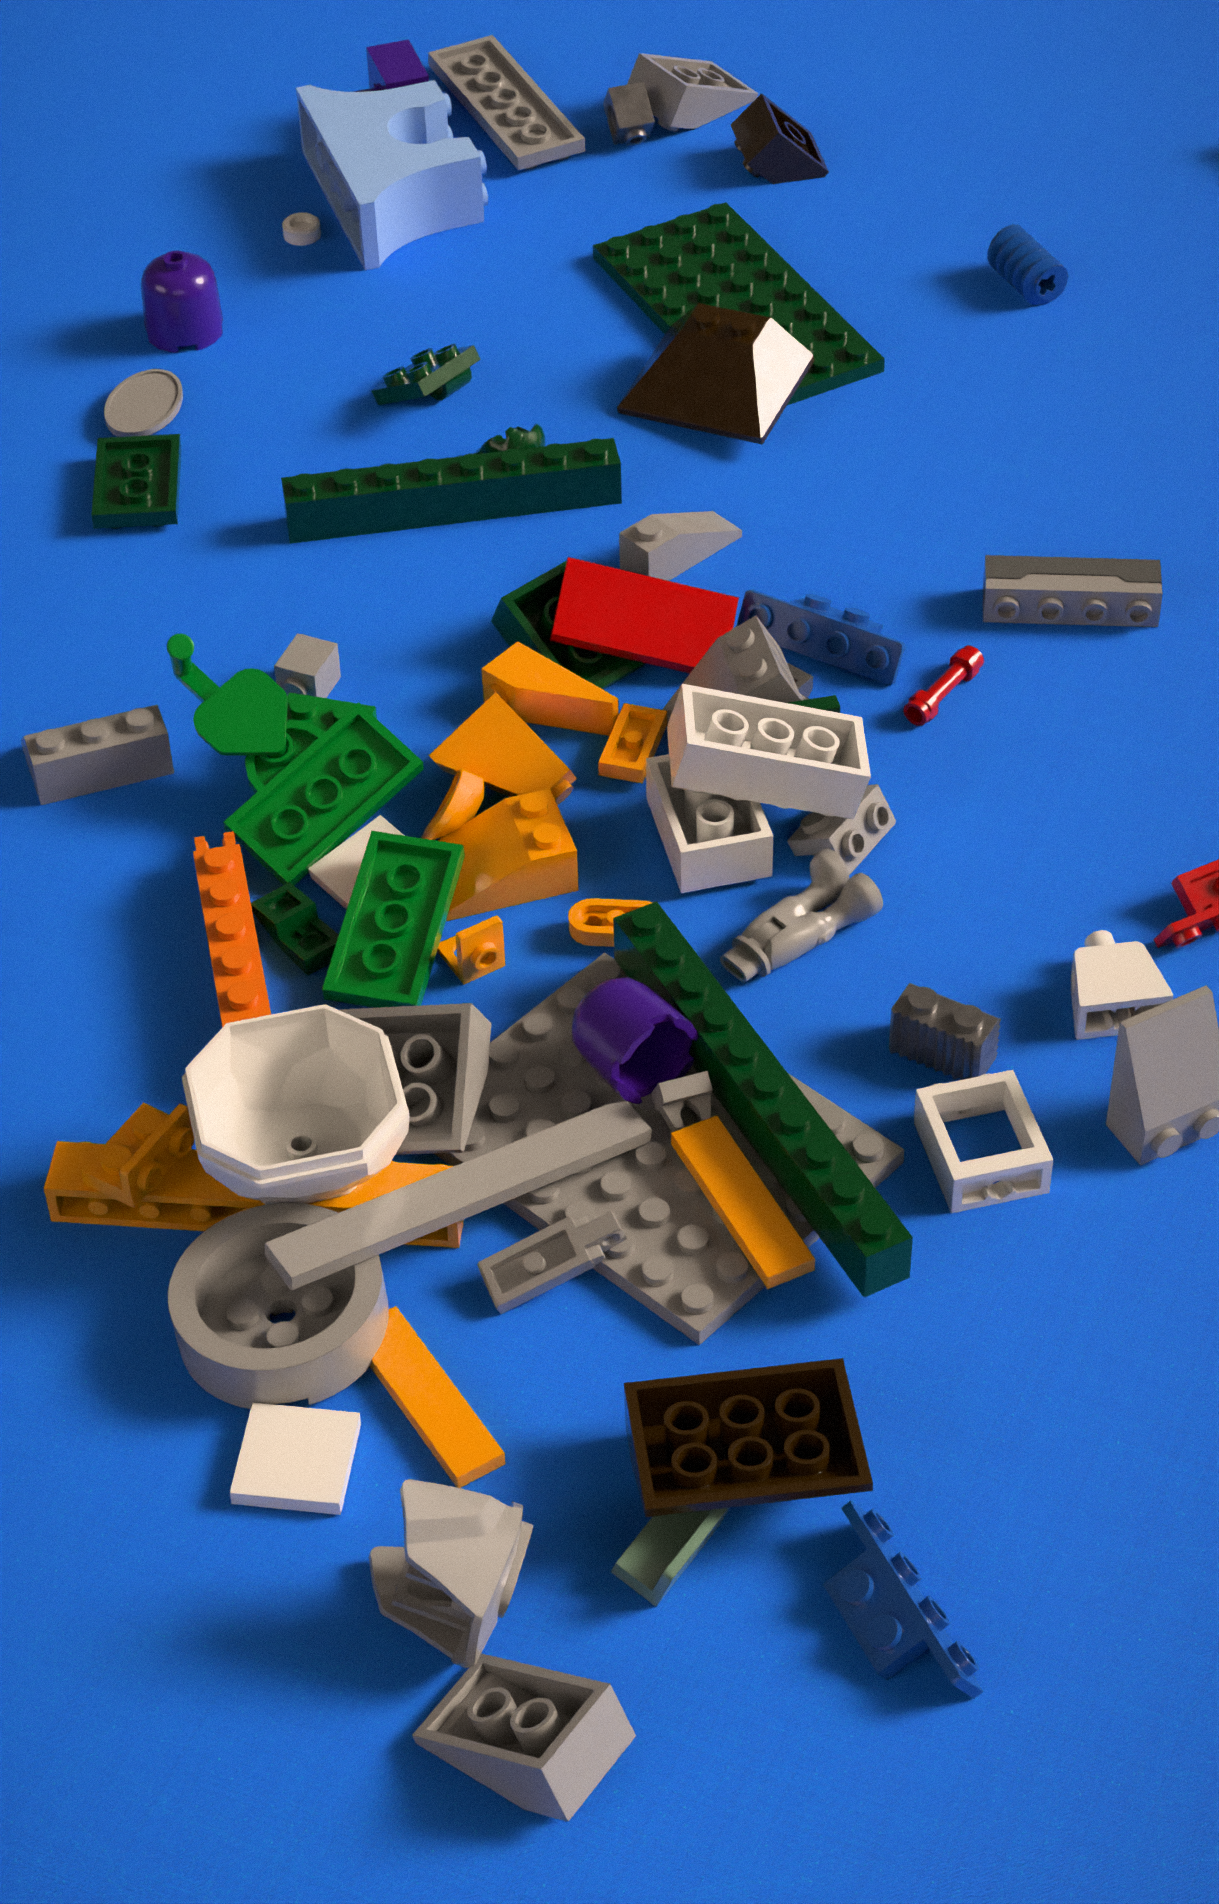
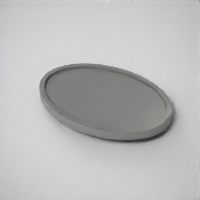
M150 369L133 374L123 380L110 393L105 403L104 417L109 431L117 437L148 436L168 425L179 412L183 402V391L179 378L167 370Z

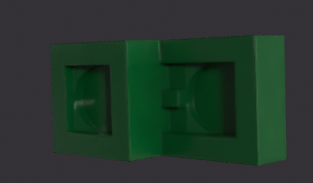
M289 882L251 903L252 912L267 933L305 974L310 975L330 964L339 934L318 918L315 902Z

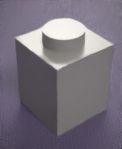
M297 633L274 665L276 683L285 690L287 696L290 692L327 698L341 678L338 643Z

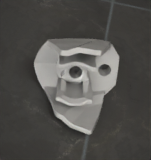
M407 1479L400 1488L404 1520V1547L377 1546L369 1554L373 1590L378 1601L379 1611L385 1617L412 1631L450 1657L454 1664L465 1668L474 1667L498 1621V1617L503 1618L509 1606L532 1534L533 1524L522 1521L523 1505L512 1501L511 1505L508 1506L492 1496L454 1486Z

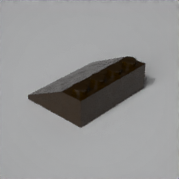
M843 1358L624 1383L626 1433L632 1469L645 1517L873 1491V1481Z

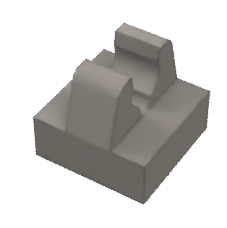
M708 1071L658 1083L651 1093L656 1113H661L668 1127L673 1132L683 1128L680 1112L685 1105L696 1113L698 1122L711 1118L710 1093L713 1089Z

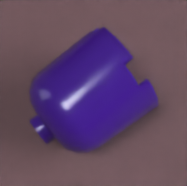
M170 251L153 259L144 269L141 279L144 325L149 342L158 349L171 353H178V346L195 345L196 350H202L214 344L223 332V316L216 277L210 264L197 254L182 251Z
M629 977L614 978L596 985L582 998L575 1009L571 1021L573 1043L583 1058L626 1101L641 1104L643 1102L641 1097L651 1094L658 1083L684 1077L693 1065L694 1058L689 1055L692 1039H698V1033L693 1024L648 986Z

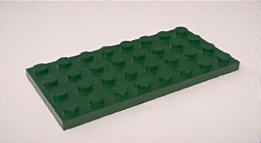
M726 202L714 204L707 209L688 215H680L673 220L646 226L642 230L623 236L612 237L608 241L593 245V259L664 334L673 323L698 303L771 317L814 356L812 366L787 405L884 372L885 358Z

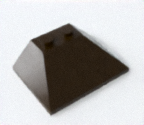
M698 303L669 327L618 405L617 410L619 414L763 445L812 366L814 356L771 317Z

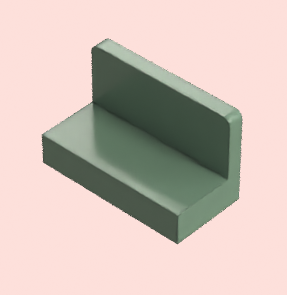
M730 1508L653 1516L615 1563L611 1573L656 1607L718 1529Z

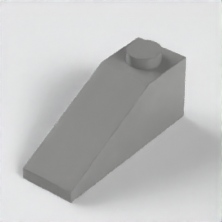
M714 511L650 514L619 533L620 569L670 581L741 538L742 530Z

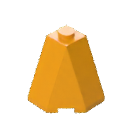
M496 692L429 755L443 771L456 775L459 769H464L483 777L486 788L509 797L550 788L557 805L570 795L573 790L571 784L577 779L562 760Z

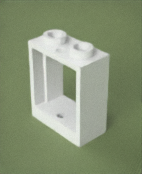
M1013 1070L983 1074L974 1078L944 1084L938 1083L916 1089L914 1125L951 1213L1050 1192L1053 1158ZM1005 1110L1022 1149L960 1162L944 1122Z

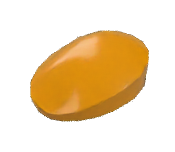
M459 769L438 811L425 828L421 838L429 840L440 839L461 828L464 823L474 818L484 799L485 786L483 777L464 769Z

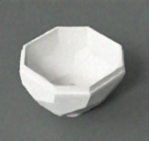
M326 1004L226 1023L185 1068L186 1073L181 1077L198 1159L203 1169L238 1196L258 1200L265 1205L275 1203L307 1204L351 1193L358 1185L368 1181L390 1165L409 1129V1111L389 1037L384 1035L382 1029Z

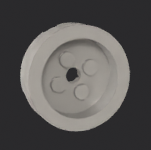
M275 1203L249 1208L215 1223L199 1235L184 1251L170 1279L168 1307L183 1363L192 1378L205 1391L224 1402L251 1409L252 1402L276 1405L307 1398L309 1405L344 1390L372 1365L371 1359L381 1346L389 1319L388 1298L379 1255L292 1291L265 1257L266 1242L335 1215L337 1212L303 1203ZM295 1311V1317L289 1322L283 1321L276 1324L270 1322V1314L276 1316L281 1313H292Z

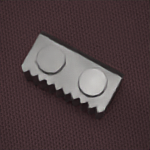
M909 983L891 1008L889 1050L891 1054L898 1052L899 1057L907 1056L908 1061L916 1060L917 1064L924 1063L926 1068L933 1067L935 1072L943 1071L944 1075L951 1074L953 1079L960 1078L964 1080L986 1074L998 1054L996 1051L998 1049V1036L1000 1034L998 1031L1001 1019L982 1012L976 1006L965 1005L937 994L931 988L919 987Z

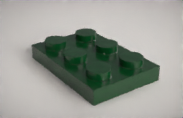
M180 434L97 439L91 513L93 528L118 529L132 526L158 527L178 524L182 450Z

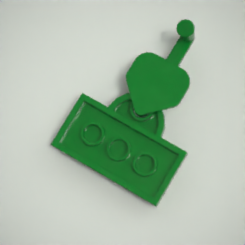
M180 633L171 636L168 640L166 647L170 655L174 676L202 702L196 709L193 718L197 734L221 755H246L245 766L248 782L255 794L223 822L224 828L227 832L234 831L235 840L283 885L290 882L295 886L309 873V867L343 843L424 770L423 761L359 702L326 731L321 730L310 722L293 719L287 720V694L265 672L252 668L244 669L237 672L221 687H218L192 662L191 655L194 652V643L189 636Z

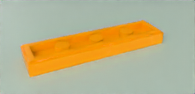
M717 1115L671 1133V1145L767 1289L815 1270L814 1256Z
M397 1306L389 1309L385 1337L378 1351L371 1359L372 1365L370 1368L456 1487L461 1488L505 1465L504 1451Z

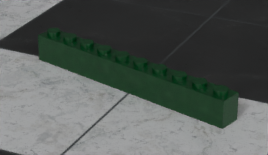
M653 902L613 918L614 959L627 977L648 986L693 1024L698 1033V1039H692L689 1055L694 1058V1068L698 1073L708 1071L713 1094L862 1296L865 1298L910 1278L913 1241L911 1234L658 902Z

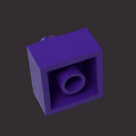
M409 39L366 47L369 89L353 92L379 91L429 81V75Z

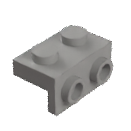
M867 785L854 819L837 816L829 817L812 812L801 820V826L787 842L795 856L816 855L826 848L835 851L844 861L850 875L895 825L896 820L879 785Z

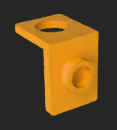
M497 915L456 933L455 936L439 943L438 954L463 985L505 966L503 922ZM456 949H457V957L454 955V952H455Z

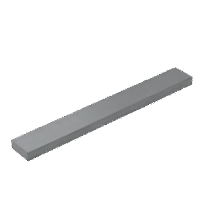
M621 1098L265 1243V1257L292 1291L647 1144L651 1140L652 1129L632 1106Z

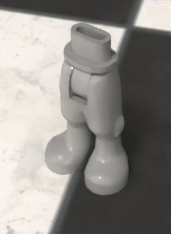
M829 848L821 850L810 862L811 884L800 894L785 897L756 917L745 928L742 935H738L733 939L732 949L720 957L721 964L728 972L744 983L756 974L762 977L770 974L771 970L784 966L815 947L828 942L837 930L851 923L865 921L880 912L883 907V898L875 882L863 873L855 874L850 878L847 866L835 851ZM832 904L831 906H829V907H828L827 909H825L824 911H822V912H817V911H819L820 909H822V908H824V907H826V906Z

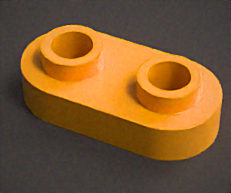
M599 898L581 900L575 903L569 910V933L576 942L583 945L614 947L613 918L652 902Z

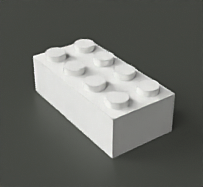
M681 685L667 726L672 787L685 789L690 792L726 796L735 800L765 803L784 809L793 808L815 812L829 817L837 816L854 819L871 778L862 717L692 685Z

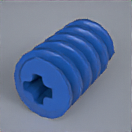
M1012 224L1006 226L992 239L987 256L990 266L1030 304L1038 306L1048 304L1064 291L1068 280L1067 269L1051 256L1042 245L1034 240L1030 234L1026 233L1020 225Z

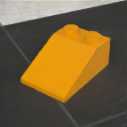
M550 788L505 798L464 823L461 828L437 840L461 844L464 846L465 852L446 921L579 891L577 849Z

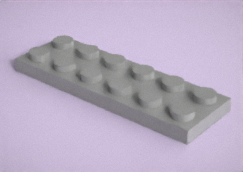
M493 35L428 52V63L431 69L518 170L532 169L539 164L557 159H567L571 155L585 152V138Z

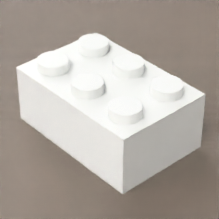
M669 754L646 758L647 802L681 893L772 877L773 834L759 802L735 800L726 796L690 792L685 789L672 787Z

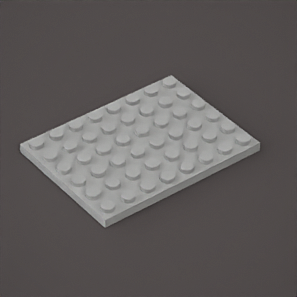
M604 952L490 1042L488 1072L464 1153H436V1156L450 1166H456L622 1098L583 1058L572 1041L571 1021L575 1009L582 998L596 985L608 979L627 977L614 958ZM692 1065L685 1076L697 1074L698 1072ZM790 1075L875 1188L904 1163L903 1148ZM711 1092V1117L716 1115L719 1117L807 1248H809L820 1237L713 1092ZM649 1094L641 1097L643 1101L641 1104L627 1101L652 1129L649 1143L503 1204L539 1230L568 1216H571L573 1220L586 1216L590 1222L612 1211L618 1218L627 1239L603 1252L606 1259L599 1264H595L593 1269L700 1345L760 1292L765 1285L671 1145V1133L673 1131L670 1130L661 1113H656L652 1096ZM685 1105L680 1112L683 1128L698 1123L696 1113Z

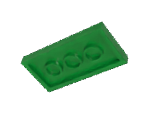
M371 831L322 987L324 1000L373 1008L421 1006L464 861L465 852L463 845Z

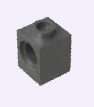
M644 82L608 88L603 106L614 145L621 143L637 145L644 142L650 137L655 123Z

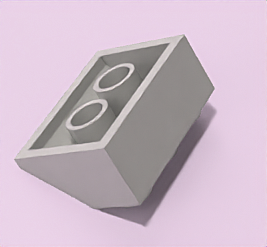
M158 705L136 708L119 714L90 719L85 722L55 729H47L42 732L25 735L21 739L22 749L41 805L174 774L169 736Z

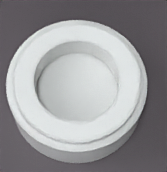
M295 213L284 219L282 223L283 238L289 244L296 246L310 245L321 237L320 220L313 214Z

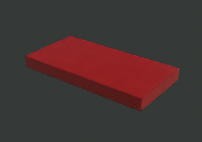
M568 557L550 641L691 673L716 639L733 629L739 597Z

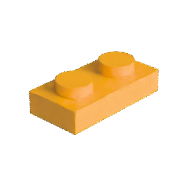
M624 703L598 761L599 776L643 784L646 777V758L654 757L667 727V711Z

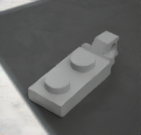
M612 1211L590 1222L586 1216L574 1220L571 1216H568L479 1261L477 1266L496 1309L500 1314H503L594 1268L595 1264H599L606 1259L603 1252L623 1242L627 1237L618 1218Z

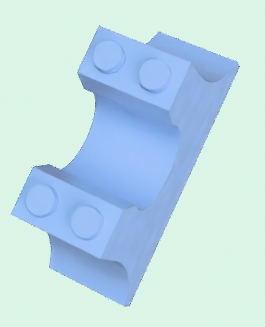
M435 80L367 92L332 91L312 85L296 88L302 153L365 270L379 268L390 254L416 239L437 232L484 222L483 206L488 205L487 190L482 183V174L487 171L484 154L481 150H476L469 137L453 138L451 128L447 123V116L452 115L450 98L447 93H442Z

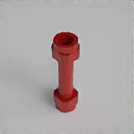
M970 645L957 650L950 657L949 668L926 691L922 689L917 690L909 698V702L903 709L907 720L916 726H922L930 722L938 714L939 703L962 680L970 681L979 673V669L984 664L982 653Z

